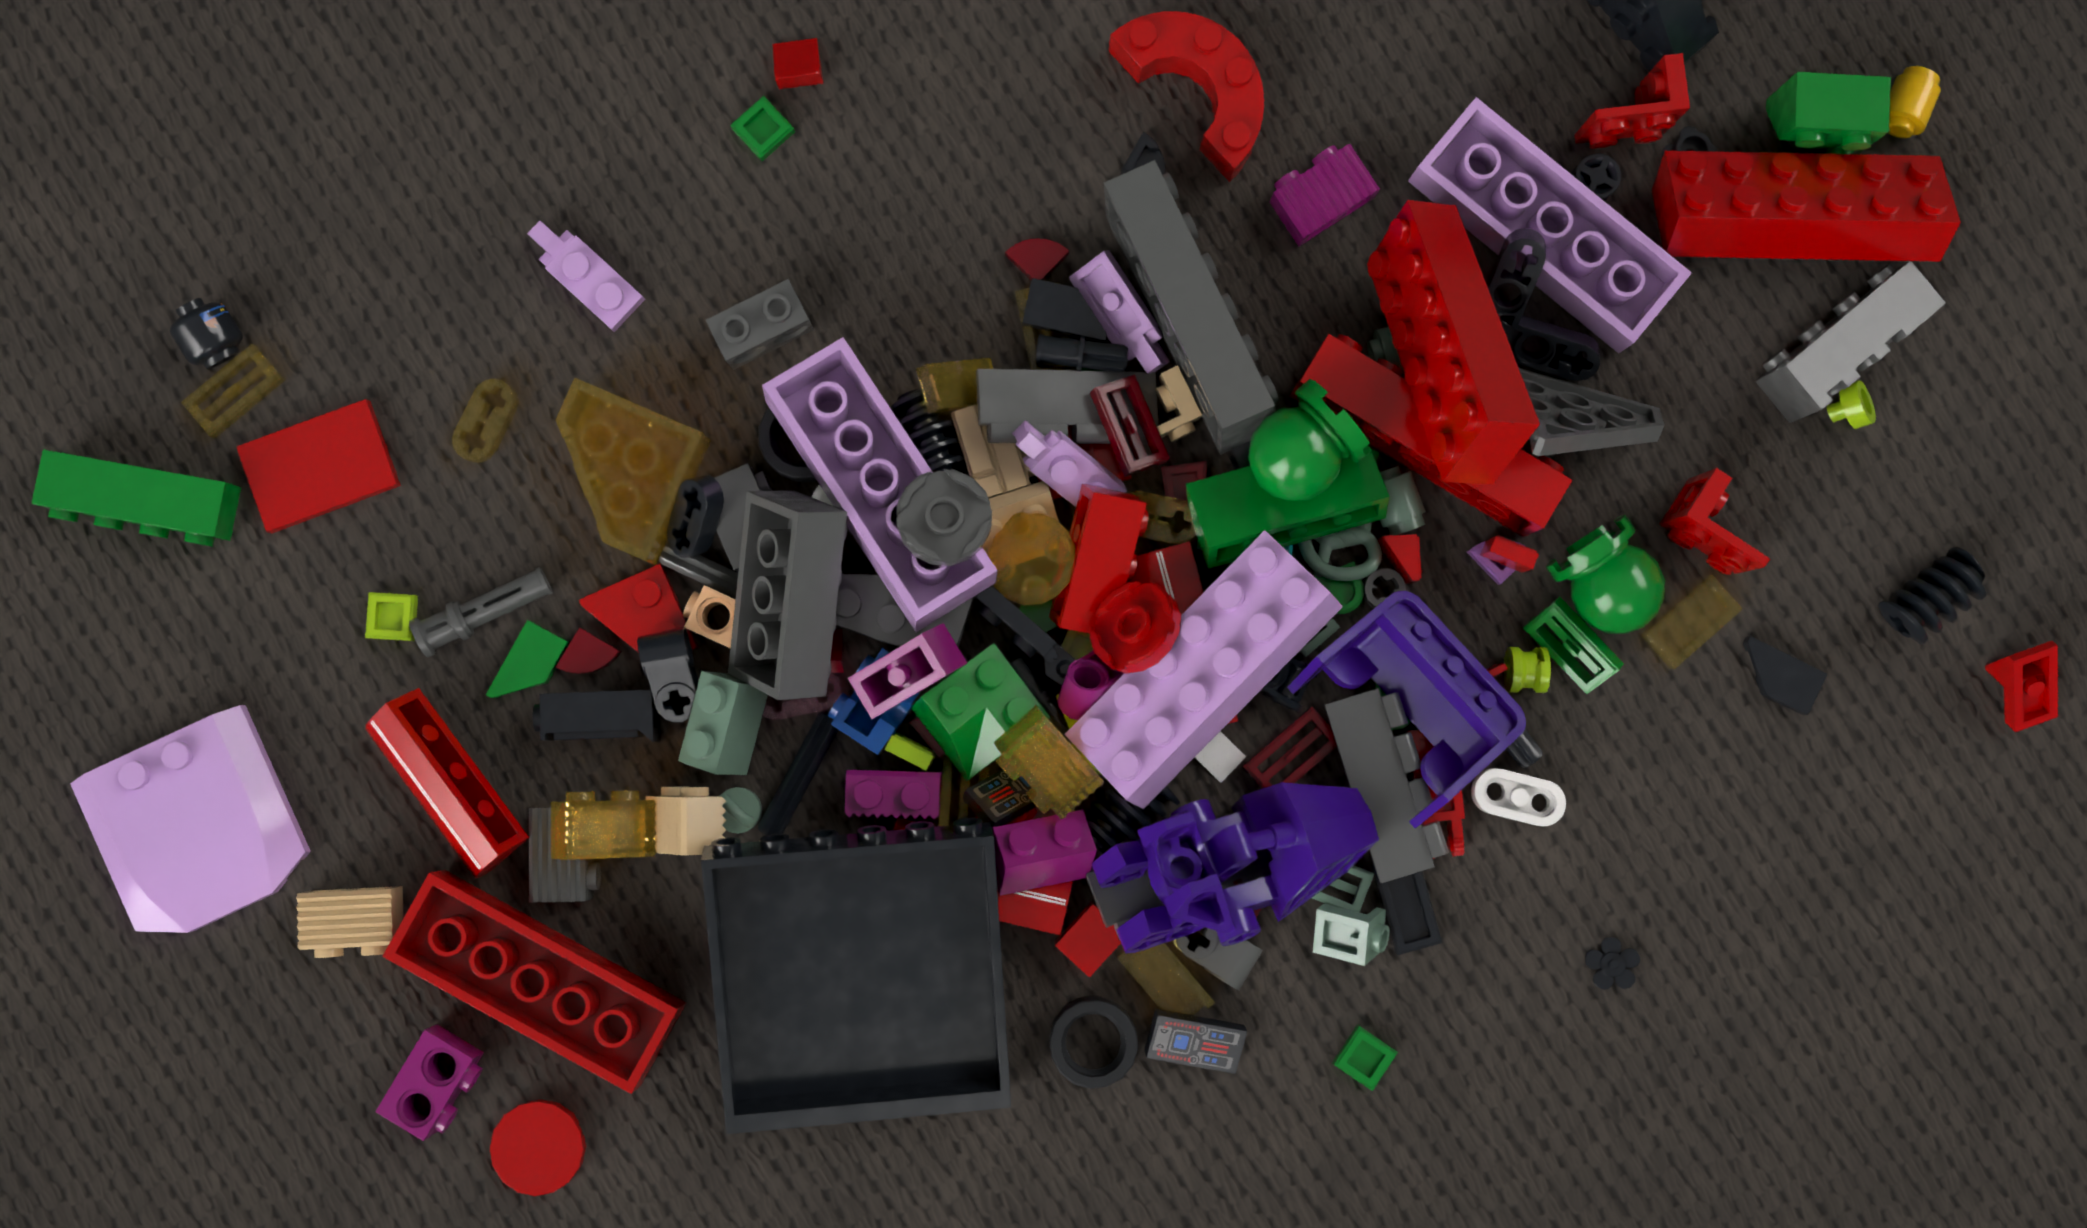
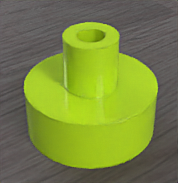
M1857 380L1846 389L1839 391L1840 401L1827 405V412L1832 422L1847 418L1850 425L1854 429L1873 424L1876 421L1871 396L1861 380Z

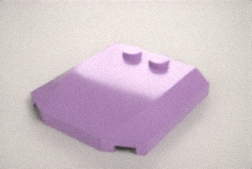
M239 705L212 714L84 773L70 783L135 931L188 933L200 929L277 893L300 861L304 860L311 852L246 705Z

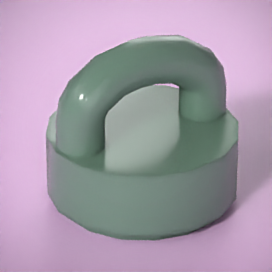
M735 787L726 790L720 795L726 800L722 805L726 810L722 815L726 819L722 825L726 831L739 834L747 832L757 825L761 819L762 805L760 799L753 791L748 788Z

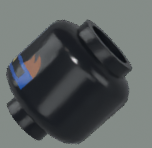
M197 298L176 309V313L180 318L171 325L170 334L190 364H204L206 369L209 370L240 353L237 346L243 340L242 332L222 303L211 302L204 304L201 298Z

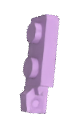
M539 221L527 233L546 251L538 259L546 266L545 269L613 332L645 300L638 291L579 237H574L568 230L558 237L545 224Z
M1109 250L1101 252L1069 277L1073 286L1078 288L1106 331L1110 342L1128 347V360L1137 357L1147 374L1158 371L1170 362L1157 342L1163 337L1158 328L1159 325Z
M1025 420L1012 433L1017 441L1016 446L1027 454L1023 458L1024 464L1029 467L1033 474L1075 507L1082 484L1120 492L1127 491L1120 479L1060 430L1057 433L1051 430L1044 436Z

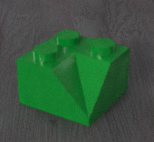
M1797 72L1766 99V112L1779 140L1795 141L1797 147L1804 148L1808 153L1859 154L1889 133L1891 77Z
M994 643L921 696L911 707L966 781L970 780L1050 718Z

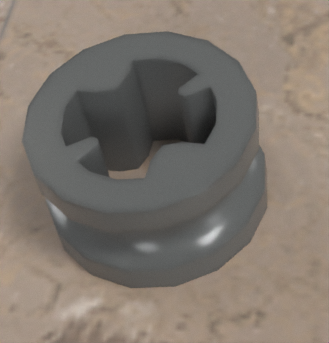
M1384 568L1376 570L1365 578L1363 582V598L1371 608L1377 607L1386 599L1385 597L1376 599L1372 593V590L1377 588V586L1373 585V582L1378 577L1382 582L1391 580L1394 583L1395 589L1391 590L1390 593L1406 591V584L1398 572Z

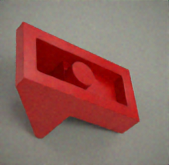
M2049 641L1985 665V670L2004 687L2005 723L2014 732L2058 717V645Z

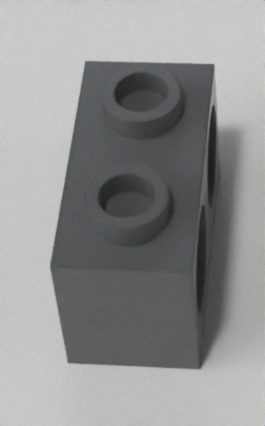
M789 279L705 320L725 361L732 370L814 330Z

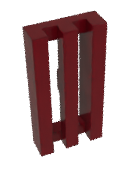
M1135 374L1092 389L1090 392L1091 398L1124 477L1132 475L1139 470L1149 469L1153 465L1166 463L1170 459ZM1122 389L1126 390L1152 455L1147 456L1137 432L1135 421L1129 413L1120 390ZM1107 394H1109V396H1110V399H1111V401H1112V403H1113V406H1114L1115 411H1116V413H1117V415H1118V418H1119V420H1120V423H1121V425H1122V427H1123V430H1124V432H1125V434H1126V437H1127V439H1128V442H1129V444H1130V446H1131V449H1132V451H1133V454H1134V456H1135V458H1136L1135 461H1134V458H1133V456H1132V453H1131V451H1130V449H1129V446H1128V444H1127V442H1126V439H1125V437H1124V434H1123V432H1122V430H1121V427H1120V425H1119V422H1118V420H1117V418H1116V415H1115V413H1114V410H1113V408H1112V406H1111V403H1110V401H1109V399H1108Z
M1312 706L1241 767L1254 779L1253 781L1261 789L1272 786L1269 780L1323 734L1328 741L1279 782L1295 783L1337 747L1332 729ZM1312 721L1316 725L1313 730L1263 773L1258 770L1257 767L1308 722Z

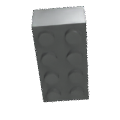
M795 490L747 491L728 674L777 700L826 696L828 678L831 674L830 659L833 633L837 625L836 606L838 589L842 581L841 562L844 540L847 536V511Z

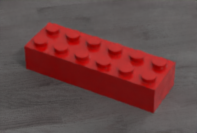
M1665 151L1652 187V196L1663 249L1672 257L1941 262L1961 223L1940 156Z
M1407 200L1397 217L1391 222L1387 233L1377 249L1370 255L1367 263L1368 273L1373 280L1378 294L1380 308L1386 317L1393 345L1397 349L1405 372V380L1411 389L1418 410L1419 420L1423 424L1431 447V455L1436 461L1442 481L1493 485L1539 427L1540 422L1457 206Z
M1331 334L1327 335L1289 397L1300 402L1295 395V391L1309 379L1316 381L1328 392L1322 398L1335 415L1344 409L1362 430L1370 442L1369 445L1522 537L1544 529L1572 482V479L1562 474L1564 468L1559 463L1546 456L1535 458L1521 448L1493 485L1443 482L1436 461L1431 455V447L1423 424L1419 420L1418 410L1411 389L1406 380L1401 377L1403 374L1402 370L1387 360L1378 359L1376 362L1362 354V346L1345 335L1339 334L1337 338Z
M445 869L430 872L427 875L382 956L630 1094L643 1084L686 1005V1002Z

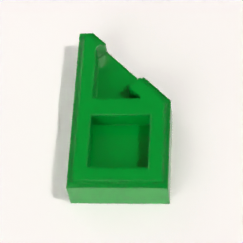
M527 620L486 695L490 698H499L510 693L549 683L556 670V665L570 642Z

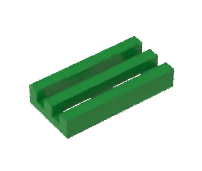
M1560 596L1549 607L1541 610L1536 617L1531 618L1523 627L1541 647L1548 649L1550 657L1586 694L1617 673L1624 664ZM1544 623H1546L1551 628V630L1564 642L1563 646L1543 626ZM1574 657H1578L1595 676L1592 677Z

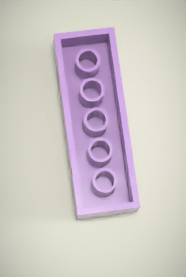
M1477 97L1420 163L1408 181L1434 203L1456 205L1464 227L1497 255H1499L1505 239L1513 231L1528 228L1539 232L1545 240L1546 259L1535 286L1617 353L1622 352L1635 343L1692 273ZM1524 245L1521 251H1517L1516 270L1522 272V264L1526 255L1532 254L1531 246Z
M844 337L762 385L767 405L832 505L847 511V528L915 632H918L995 584L998 570L983 548L967 561L952 566L932 565L915 557L902 543L896 526L897 503L905 487L921 474L933 472Z
M1264 530L1181 615L1179 635L1166 656L1159 663L1142 672L1124 673L1065 733V736L1125 800L1144 809L1343 606L1331 592Z

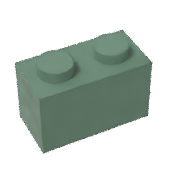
M701 671L678 761L715 775H747L768 695L728 673Z

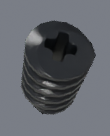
M930 385L906 392L897 398L898 401L890 407L896 417H904L899 421L932 472L944 471V469L954 470L953 467L964 460L963 455L949 454L948 451L959 443L958 437H944L943 434L944 431L954 425L953 420L939 419L938 417L941 412L949 408L948 402H934L933 400L934 396L944 390L943 385Z
M1952 547L1948 550L1946 557L1942 556L1934 560L1932 568L1928 567L1921 570L1917 576L1918 579H1910L1903 586V590L1899 589L1892 592L1889 601L1879 602L1878 608L1885 620L1896 631L1907 638L1911 637L1919 644H1925L1928 641V636L1923 627L1934 633H1939L1942 631L1943 626L1938 616L1948 622H1954L1957 619V613L1952 605H1955L1962 611H1968L1971 609L1972 603L1967 594L1977 600H1983L1986 597L1987 593L1982 585L1985 573L1972 554L1962 548Z
M1166 786L1142 809L1125 800L1122 795L1107 789L1104 794L1109 806L1105 807L1093 801L1090 805L1095 818L1085 817L1096 849L1103 855L1109 848L1111 849L1116 844H1121L1123 836L1132 841H1138L1140 838L1135 825L1139 824L1143 827L1151 825L1152 821L1149 816L1151 811L1165 818L1168 815L1163 804L1165 799L1176 805H1179L1180 801L1169 787Z

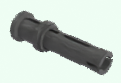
M538 567L526 575L498 586L463 604L459 601H451L445 604V610L421 621L418 618L409 621L410 629L419 648L428 658L435 655V649L458 638L465 641L474 634V628L510 613L547 594L550 595L553 593V590L544 571Z

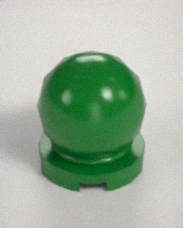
M1312 379L1306 381L1295 391V395L1300 401L1299 407L1281 408L1265 417L1251 436L1248 455L1251 470L1259 486L1273 497L1284 500L1308 501L1328 490L1339 476L1342 458L1347 459L1349 457L1358 464L1372 452V449L1368 446L1370 444L1369 440L1344 409L1335 415L1322 399L1328 392Z
M1621 515L1614 520L1618 527L1609 532L1603 525L1597 527L1566 548L1570 556L1565 561L1558 564L1556 559H1552L1545 566L1556 582L1565 579L1572 580L1571 599L1578 615L1590 627L1607 634H1628L1645 627L1658 614L1665 598V578L1658 562L1644 549L1628 544L1629 538L1636 530L1626 515Z

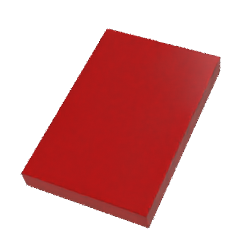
M367 399L236 446L265 530L271 534L401 486L371 401Z

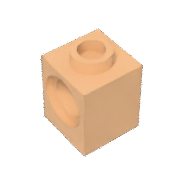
M704 585L700 593L696 591L692 593L685 606L683 616L688 618L684 627L731 649L736 599ZM725 605L730 614L729 622L724 628L713 630L708 624V613L714 606Z

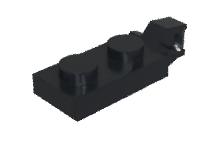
M993 586L977 594L975 598L981 604L975 610L996 628L1001 622L1006 624L1016 633L1011 641L1030 658L1038 652L1045 659L1046 676L1062 686L1068 667L1075 659Z

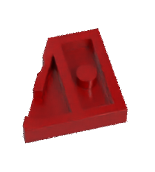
M662 564L655 565L579 599L584 609L637 652V638L639 636L684 627L687 622ZM686 628L692 651H694L699 646L692 631Z

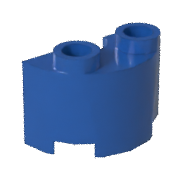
M882 648L875 659L868 655L856 673L884 657L889 652ZM855 691L850 697L842 693L834 703L828 716L834 719L831 723L832 726L879 755L887 741L896 733L910 712L912 704L919 693L874 719H871Z

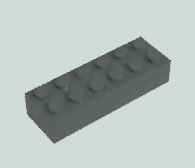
M1154 160L1104 182L1106 218L1153 317L1159 325L1158 327L1197 403L1219 454L1222 455L1233 448L1251 441L1252 434L1263 419L1276 412L1274 403L1279 401L1278 394L1268 375L1260 376L1254 361L1258 360V354L1252 339L1248 334L1241 336L1235 325L1234 320L1238 319V313L1228 293L1221 295L1214 282L1215 279H1218V273L1208 252L1201 255L1194 241L1199 236L1192 217L1188 212L1181 214L1175 202L1176 199H1179V194L1173 178L1168 172L1162 175Z

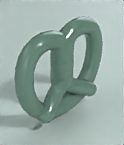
M1372 522L1315 538L1314 540L1320 544L1318 554L1313 547L1312 540L1298 543L1301 555L1307 565L1313 570L1314 575L1335 581H1354L1371 575L1381 564L1382 551L1378 540L1371 533ZM1359 544L1364 545L1367 549L1368 558L1360 565L1336 567L1328 564L1332 550Z

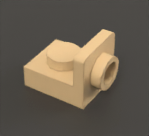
M1178 365L1161 373L1159 381L1162 386L1156 388L1157 396L1166 413L1174 410L1177 416L1157 426L1161 438L1168 435L1171 442L1194 432L1196 429L1193 423L1202 416Z

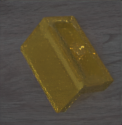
M1166 943L1136 953H1125L1123 950L1116 956L1161 1010L1194 1015L1203 1006L1210 1008L1215 1003L1208 992Z

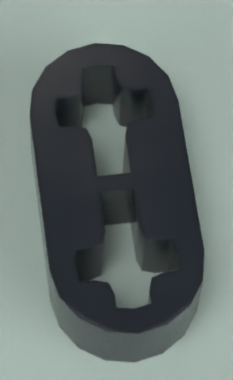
M710 475L687 479L681 483L667 527V538L673 552L681 558L705 553L712 545L723 509L724 496L720 484Z

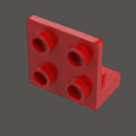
M1683 53L1664 55L1640 82V86L1636 88L1635 105L1595 110L1574 134L1575 144L1589 142L1590 148L1600 149L1613 146L1618 143L1617 139L1634 137L1635 143L1638 144L1662 139V134H1665L1671 127L1675 126L1676 122L1690 109Z
M1718 468L1689 478L1659 524L1670 531L1667 537L1672 542L1682 548L1692 550L1695 547L1708 555L1706 559L1707 564L1723 574L1731 575L1732 572L1738 574L1766 567L1770 560L1769 557L1708 518V516H1716L1727 502L1729 494L1725 492V489L1733 479Z

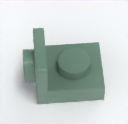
M1328 904L1321 905L1316 911L1313 953L1365 966L1379 953H1383L1388 944L1390 930L1389 926L1385 925L1386 910L1376 907L1370 913L1363 914Z

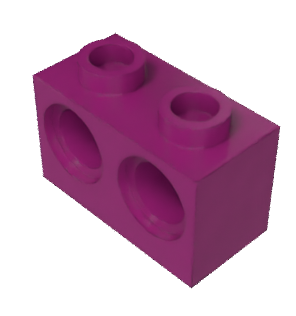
M438 1024L425 1029L375 1112L422 1141H425L437 1131L443 1134L458 1112V1108L454 1107L453 1104L461 1090L468 1093L481 1075L483 1068L477 1064L484 1052ZM441 1052L448 1053L455 1060L456 1069L453 1075L445 1074L439 1068L438 1057ZM416 1093L423 1094L429 1099L431 1103L429 1115H422L415 1109L414 1097Z

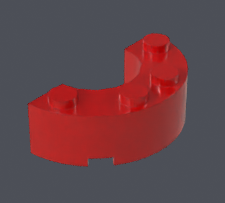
M1179 11L1147 14L1127 22L1111 33L1109 52L1138 84L1153 75L1175 73L1189 77L1204 89L1212 104L1214 121L1203 135L1199 150L1231 182L1244 167L1251 155L1261 128L1264 113V91L1260 73L1255 61L1242 42L1229 30L1213 20L1200 15Z

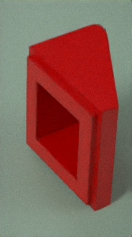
M817 38L772 44L775 80L779 90L824 84Z
M1417 534L1389 535L1377 539L1381 549L1395 570L1402 576L1405 584H1413L1420 581L1422 578L1420 542Z

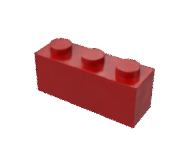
M1087 484L1081 485L1049 618L1059 628L1090 634L1091 627L1095 629V623L1098 619L1095 613L1100 603L1113 590L1133 579L1137 567V556L1134 552L1138 536L1142 537L1144 535L1149 517L1148 510L1145 509L1147 503L1136 495Z

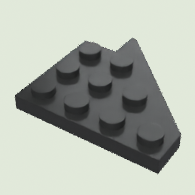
M1519 368L1540 422L1539 427L1530 437L1532 454L1544 456L1658 442L1664 428L1660 408Z

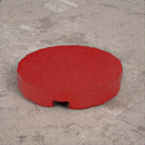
M1139 581L1128 582L1113 590L1100 603L1095 613V616L1098 618L1095 623V629L1091 627L1090 640L1094 653L1111 669L1123 673L1142 672L1159 663L1172 649L1180 632L1181 614L1176 600L1159 584L1150 582L1151 584H1141Z
M544 1099L522 1103L506 1113L495 1127L490 1144L492 1166L501 1181L518 1193L532 1196L554 1193L569 1183L582 1166L586 1150L585 1136L579 1126L580 1122L573 1112L560 1103Z

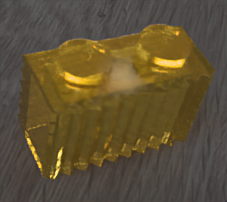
M1037 705L993 742L1002 754L996 759V762L1013 781H1016L1020 776L1025 779L1032 787L1026 792L1027 796L1043 814L1052 809L1060 819L1066 818L1068 813L1072 812L1076 806H1079L1082 800L1087 799L1089 794L1094 793L1096 788L1102 786L1104 782Z
M638 790L611 791V800L596 801L595 791L566 792V801L551 802V859L575 860L655 856V800H639Z

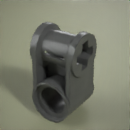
M1206 927L1199 930L1204 936L1200 944L1196 941H1192L1189 944V939L1186 936L1172 940L1173 944L1185 956L1200 964L1210 974L1237 990H1240L1263 951L1247 940L1230 946H1222L1216 930Z

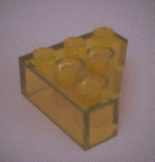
M574 378L557 415L556 423L572 457L573 467L585 498L589 501L602 542L656 565L668 539L667 527L678 489L685 480L695 478L711 440L703 432Z

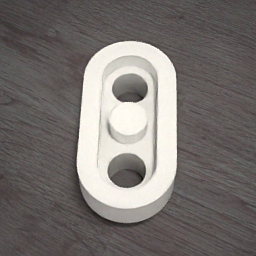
M1491 768L1482 771L1475 777L1471 786L1473 802L1481 811L1531 825L1550 826L1560 820L1566 809L1565 795L1557 784L1504 769ZM1494 782L1499 784L1502 789L1501 796L1497 800H1491L1487 795L1488 786ZM1542 794L1546 799V806L1542 811L1537 812L1532 807V799L1535 795Z

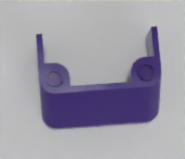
M1408 591L1392 593L1318 654L1287 687L1294 694L1323 670L1337 685L1343 688H1359L1372 678L1386 695L1399 692L1407 718L1434 746L1423 757L1420 769L1424 781L1437 796L1409 821L1414 828H1417L1457 795L1524 732L1526 727L1525 714L1519 704L1418 596Z

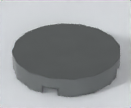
M944 469V471L933 473L930 471L919 475L905 487L897 503L896 526L902 543L915 557L932 565L952 566L969 560L983 548L991 532L992 509L986 491L974 478L957 470Z

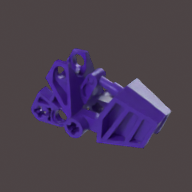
M1281 782L1242 795L1231 807L1234 814L1217 819L1209 800H1197L1179 807L1168 818L1138 829L1140 837L1138 841L1113 846L1092 863L1100 888L1116 886L1143 877L1145 871L1148 870L1150 884L1159 901L1164 905L1142 910L1118 927L1117 933L1124 952L1136 953L1190 935L1204 927L1216 930L1222 946L1234 945L1250 939L1261 932L1254 910L1267 906H1272L1277 921H1281L1347 873L1379 840L1372 812L1357 788ZM1268 849L1271 852L1273 860L1268 864L1272 872L1271 875L1224 890L1222 889V882L1258 858L1256 851Z

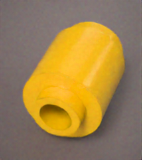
M1910 66L1904 69L1903 74L1895 78L1890 90V135L1898 138H1910L1912 135H1919L1925 131L1941 92L1939 87L1940 77L1937 73L1925 67Z

